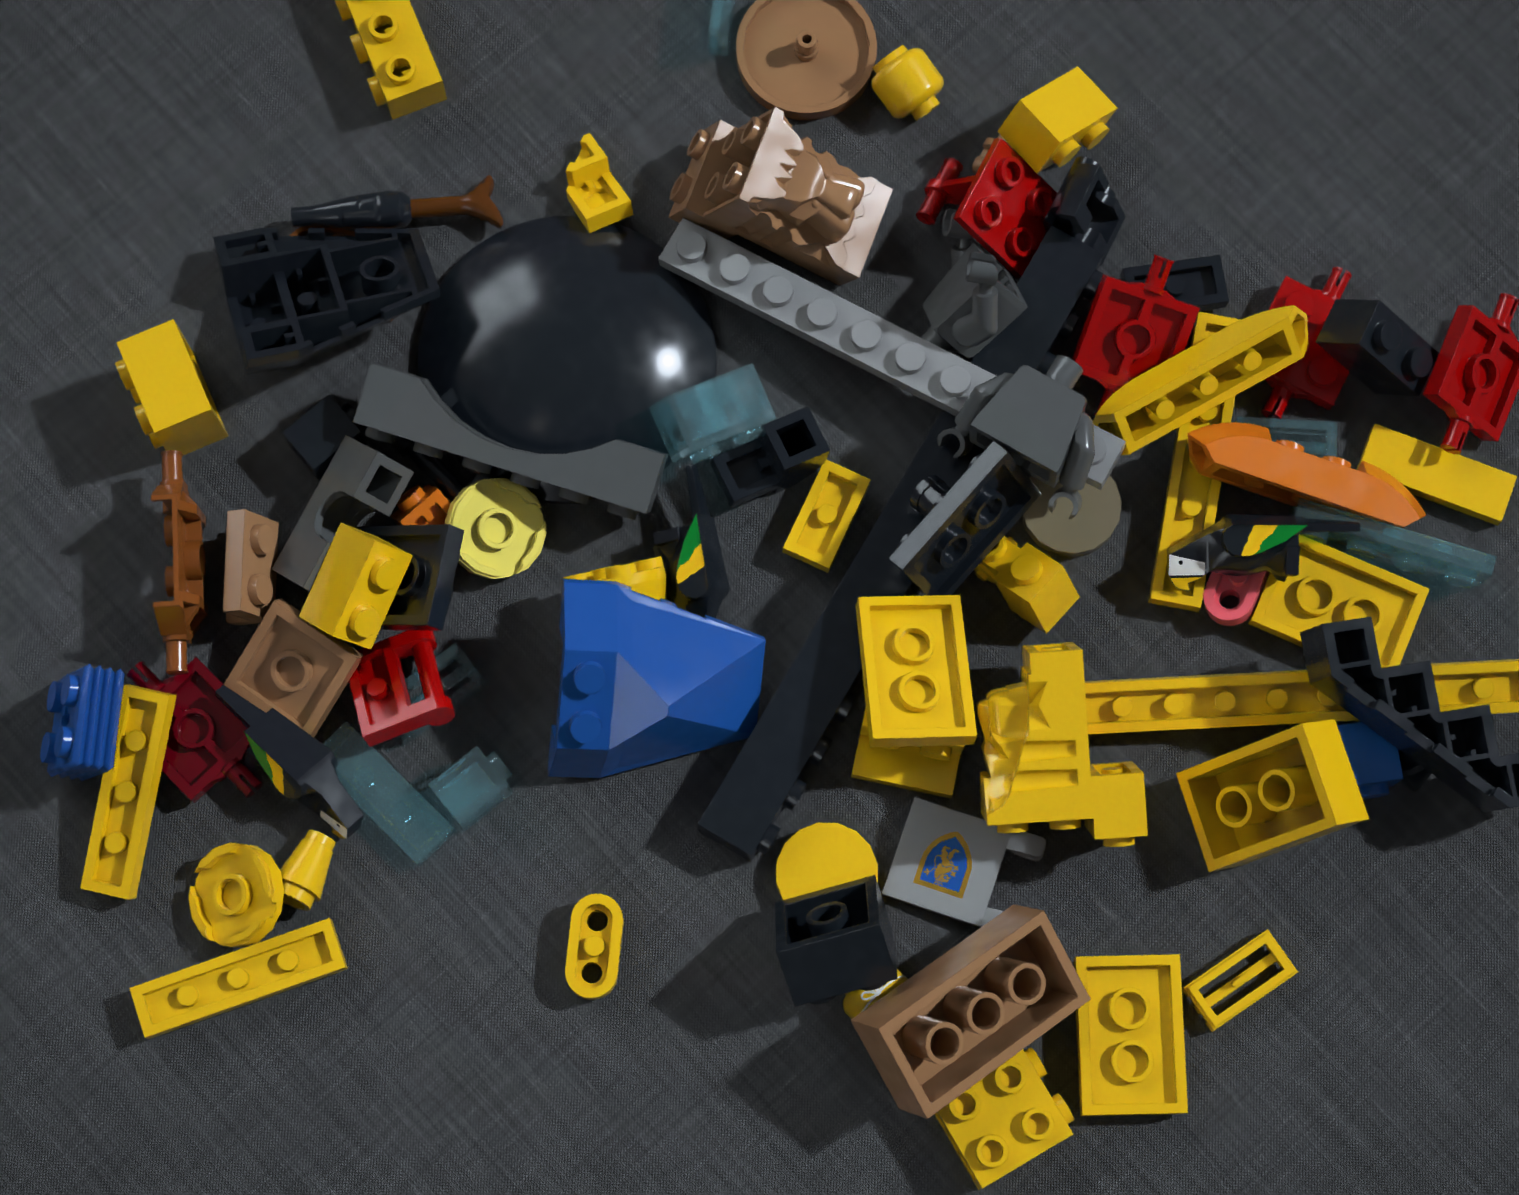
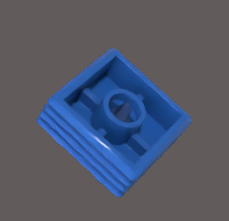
M88 664L65 675L58 682L53 681L51 683L47 696L48 712H54L52 732L45 733L40 750L41 762L48 763L47 772L51 777L59 775L60 778L69 776L71 780L79 777L81 781L108 772L114 767L125 677L121 668L113 671L111 667L103 670L101 665L93 668L91 664Z

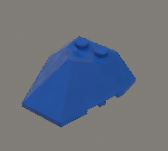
M563 579L559 625L563 649L556 725H551L548 777L602 778L749 738L758 719L766 643L764 636L708 615L702 617L678 608L675 603L660 598V600H656L632 591L630 586L616 581Z

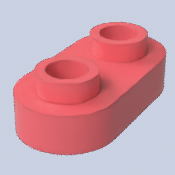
M1269 571L1246 576H1231L1211 572L1203 593L1204 605L1209 617L1223 626H1236L1248 620L1256 607ZM1232 595L1240 600L1239 604L1232 609L1224 608L1221 605L1222 599L1226 596Z

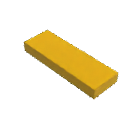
M1378 424L1372 426L1357 466L1358 469L1362 461L1370 463L1393 476L1413 495L1497 526L1503 520L1517 479L1516 475L1459 454L1448 453L1440 447Z

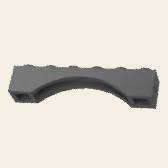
M370 363L353 420L355 423L367 426L364 435L391 444H394L396 436L415 441L413 451L439 459H442L444 451L463 456L461 463L463 467L486 474L491 473L493 466L512 472L509 480L511 482L539 489L540 483L543 481L559 486L558 496L587 505L591 496L609 502L608 512L636 520L638 512L645 514L651 512L668 457L666 453L621 439L610 441L592 449L568 454H539L511 448L485 437L463 422L441 400L428 379L375 363Z

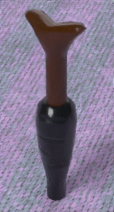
M491 175L486 176L473 190L461 196L410 199V196L403 191L387 190L350 196L314 206L291 207L293 227L325 226L342 229H398L406 227L414 218L468 215L501 229L503 218L497 206L490 198L494 189V180Z

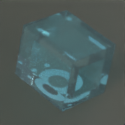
M478 746L474 747L428 784L434 795L464 832L513 793L506 782L512 776L510 770L494 751L486 757Z

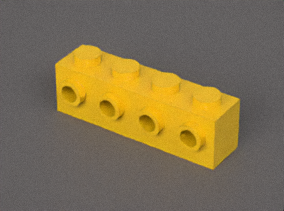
M334 0L342 21L352 19L357 31L356 34L349 36L359 63L362 64L367 61L370 63L374 76L367 78V82L377 107L386 104L392 120L447 100L443 80L410 0Z

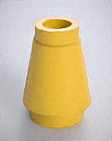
M308 830L305 837L280 868L284 886L283 903L299 910L310 911L313 903L321 900L333 854L332 851L336 844L331 837L315 830Z

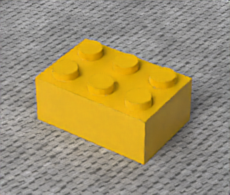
M1335 719L1299 724L1176 773L1209 872L1242 866L1369 819Z

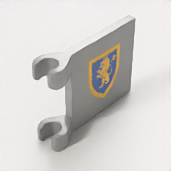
M915 797L882 895L981 928L1003 912L989 908L988 904L1006 850L1037 862L1043 857L1046 841L1041 836L1027 832L998 833L997 826H987L986 821Z

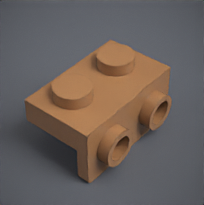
M246 509L227 511L223 612L226 613L227 623L232 625L261 623L273 601L276 600L277 572L272 570L277 560L279 522Z

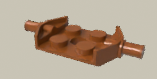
M168 450L161 452L162 481L151 494V501H162L163 513L167 514L164 517V538L167 547L173 546V566H166L165 587L167 596L174 597V601L153 602V609L160 634L163 637V643L166 644V674L182 675L188 673L187 644H191V639L200 629V624L208 617V605L204 601L206 555L202 537V529L206 527V516L190 497L188 485L183 479V453L177 450Z

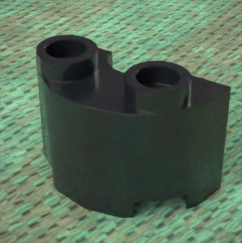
M1079 156L1067 172L1043 220L1046 232L1049 231L1051 226H1054L1103 253L1104 256L1100 264L1102 266L1126 216L1118 200L1115 198L1114 191L1108 187L1109 182L1102 167L1090 158Z

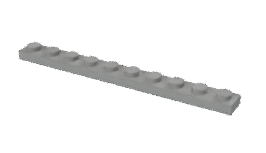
M682 218L658 258L660 266L954 416H957L970 393L977 385L996 377V375L685 218ZM1095 425V456L1086 483L1102 490L1125 448L1126 441Z

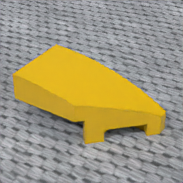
M591 133L583 135L580 141L581 151L575 163L570 162L566 169L568 182L566 193L567 199L588 233H592L634 214L630 198L610 172L608 157Z

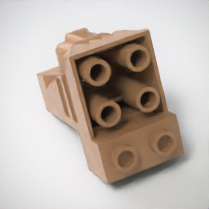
M777 107L758 117H752L748 123L739 128L719 120L706 129H699L696 132L687 151V156L692 159L686 174L681 173L670 193L669 198L674 201L668 218L680 223L682 218H685L725 239L738 234L839 286L860 277L892 194V188L882 184L873 177L861 178L851 169L839 165L834 156L827 151L820 154L817 153L812 147V140L807 136L800 139L784 116V111Z

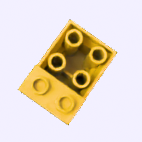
M1073 642L1023 645V666H1020L1022 682L990 690L986 694V698L976 703L977 717L984 738L981 748L987 771L980 772L981 813L987 826H997L998 833H1020L1029 830L1028 823L1048 822L1050 829L1067 830L1080 828L1081 819H1084L1085 827L1095 840H1103V846L1125 847L1134 845L1135 837L1148 836L1144 772L1133 761L1090 764L1083 649Z

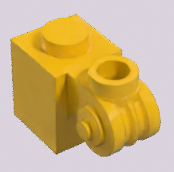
M1004 536L974 569L975 574L982 581L988 580L991 583H996L1009 608L1047 634L1080 596L1063 565L1028 542L1020 548L1013 538Z

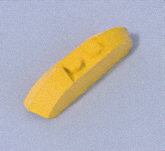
M1295 305L1263 311L1227 326L1123 385L1101 406L1095 415L1093 424L1125 440V448L1121 455H1130L1304 358L1309 347L1307 314Z

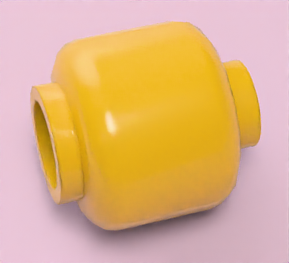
M901 45L873 67L876 75L872 79V89L894 118L901 119L912 114L915 120L918 121L940 104L935 96L942 90L944 85L943 77L921 48L907 50L904 45Z

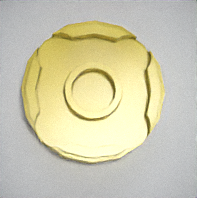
M506 478L482 479L463 488L450 503L444 524H450L464 530L458 563L469 573L487 579L511 577L528 569L540 555L547 534L546 521H543V514L540 510L542 507L537 497L525 486L511 482Z

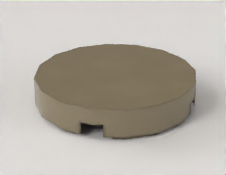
M1110 475L1102 490L1085 483L1082 490H1078L1082 498V506L1072 519H1069V516L1073 511V503L1067 497L1057 498V504L1052 513L1048 508V502L1054 492L1063 486L1060 482H1058L1055 488H1052L1032 476L1029 478L1041 492V495L1021 518L1025 531L1037 546L1048 552L1050 550L1054 553L1062 554L1061 556L1074 558L1093 553L1108 542L1120 521L1122 503L1117 484Z

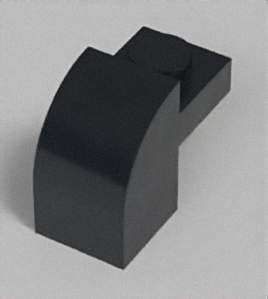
M807 406L764 424L757 439L712 457L710 464L733 508L770 491L777 494L802 481L824 464L830 449Z

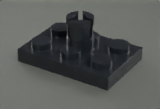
M993 441L984 452L971 460L967 471L952 488L948 487L946 482L936 475L928 476V482L923 479L918 483L911 494L910 506L920 515H924L925 518L914 530L903 536L897 549L889 559L924 595H952L1040 497L1041 492L1011 455Z
M450 524L356 526L357 529L377 536L413 555L380 630L443 631L449 603L453 596V581L460 558L464 530Z

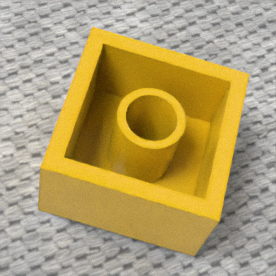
M174 319L116 342L123 358L115 362L117 371L126 390H130L133 399L138 405L133 407L144 434L149 436L155 449L163 446L166 451L177 450L186 455L229 437L194 353Z

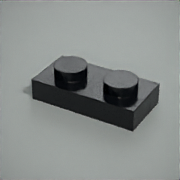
M1220 255L1177 260L1174 262L1163 290L1167 291L1177 300L1199 307V311L1226 308L1229 298ZM1151 264L1122 268L1120 273L1121 280L1145 283Z

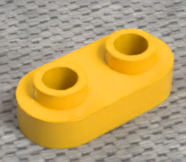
M590 894L583 897L574 906L571 914L565 977L571 990L579 997L588 1000L600 999L608 995L618 980L624 919L618 903L604 894ZM594 913H602L608 918L607 926L601 931H594L588 926V920ZM590 964L598 965L602 969V976L595 983H588L582 977L584 968Z

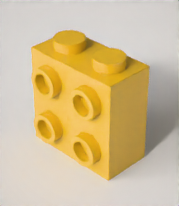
M1032 1047L1018 1052L934 1114L978 1190L983 1189L1073 1135L1068 1124L1074 1121V1117L1059 1093L1051 1097L1041 1080L1043 1076L1047 1075L1046 1069Z

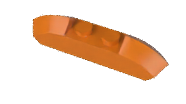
M1218 423L1204 426L1188 433L1189 457L1197 472L1206 477L1332 520L1359 522L1361 530L1382 537H1387L1427 516L1419 502L1403 484L1384 470L1365 461H1362L1358 469L1355 470L1351 468V463L1343 458L1335 456H1323L1320 458L1304 452L1305 448L1302 445L1289 440H1276L1274 442L1272 441L1269 428L1249 423Z

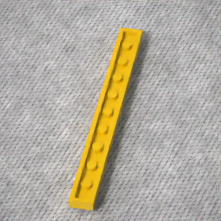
M1519 659L1431 663L1440 712L1488 704L1490 705L1491 714L1519 712ZM1398 665L1381 666V668L1392 667V666H1398ZM1307 670L1085 681L1088 734L1301 724L1335 719L1336 722L1360 721L1311 685Z

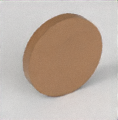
M756 0L747 10L739 25L736 38V62L744 86L759 104L768 110L777 107L784 111L786 118L817 120L840 113L859 99L869 85L874 73L873 67L875 66L877 55L876 33L870 17L856 0Z

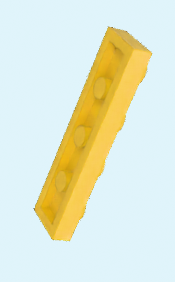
M129 684L123 685L114 767L108 772L103 773L80 889L127 900L137 897L177 695Z
M328 918L130 987L129 989L144 1038L151 1039L347 970L348 967L333 921Z

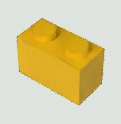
M1077 66L1020 99L997 132L1038 174L1054 163L1058 167L1064 166L1078 153L1082 146H1085L1088 150L1096 146L1109 132L1110 129L1105 124L1118 108Z
M340 523L299 617L333 637L371 650L413 555L377 536Z

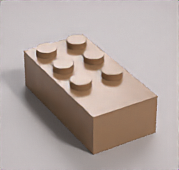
M1013 904L851 1019V1022L898 1108L928 1119L1091 999L1044 910Z

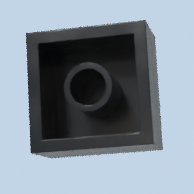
M875 875L775 902L776 953L795 1007L807 1003L814 1005L824 1004L834 999L837 995L859 989L865 991L875 990L885 985L888 981L898 979L893 930Z

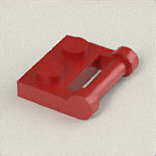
M407 630L374 643L371 650L367 648L357 650L364 657L350 678L349 683L362 737L369 747L426 725H445L454 718L455 712L452 700L444 694L434 655L437 643L433 631ZM408 656H413L415 659L425 698L414 704H411L400 661Z

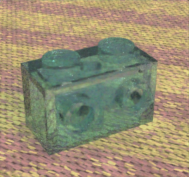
M753 363L666 396L649 407L672 462L675 463L690 457L693 465L721 454L718 446L720 444L733 440L735 446L738 447L757 439L761 427L777 419Z

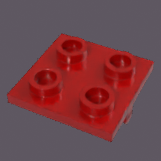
M996 138L993 140L974 176L958 178L964 168L963 165L954 158H945L936 178L930 179L924 189L926 197L919 211H917L916 217L924 224L934 225L944 204L960 205L953 219L1015 278H1021L1046 233L1043 220L1057 192L1002 138Z

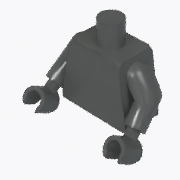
M947 209L942 222L943 235L945 237L957 238L956 245L951 247L952 268L923 304L931 326L921 338L946 351L954 347L966 358H972L1021 315L1028 306L1010 272L997 262L993 255L988 254L975 242L971 245L970 240L973 237L953 219L957 210Z
M1057 355L1046 374L1028 365H1023L1014 374L1004 372L977 385L955 417L956 427L943 430L938 435V446H945L949 442L951 435H956L960 441V448L953 458L967 455L972 450L974 444L986 450L993 441L1011 455L1025 473L1052 488H1055L1058 482H1060L1063 486L1056 490L1048 502L1049 511L1051 513L1054 511L1057 498L1067 497L1073 503V511L1069 519L1074 518L1082 506V498L1078 490L1084 488L1095 456L1094 424L1089 415L1085 413L1087 399L1072 390L1083 373L1082 367L1066 356Z

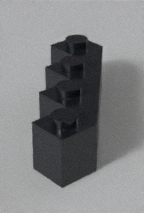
M1371 617L1321 624L1300 632L1309 683L1481 811L1490 812L1519 807V753L1499 756L1489 704L1440 712L1431 661L1381 668Z

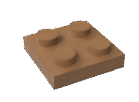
M280 598L273 601L224 685L266 713L274 708L312 737H315L364 655L343 640L327 634L300 618L299 614L301 611Z

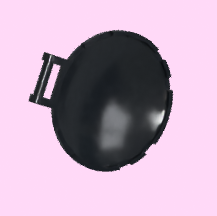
M552 216L516 224L496 233L469 251L451 269L439 286L441 296L430 302L424 317L418 346V375L429 380L441 400L463 422L485 437L511 448L539 454H568L592 449L610 441L621 439L668 454L665 469L684 450L704 418L715 382L716 343L708 309L698 288L693 282L660 266L658 258L664 250L661 246L648 237L617 223L588 233L578 216ZM397 436L394 444H392L402 457L408 455L451 502L463 488L478 480L494 478L510 480L511 471L495 466L492 467L490 474L466 468L475 478L468 485L464 486L439 458L413 451L415 441ZM453 454L462 463L463 456ZM541 481L539 489L526 487L541 503L581 504L558 496L560 487Z

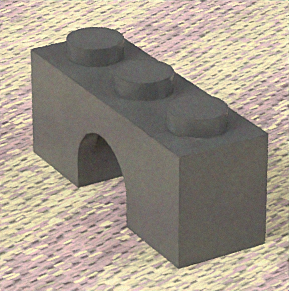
M345 435L272 570L310 591L340 523L356 528L359 522L372 512H381L390 517L414 472L380 452Z

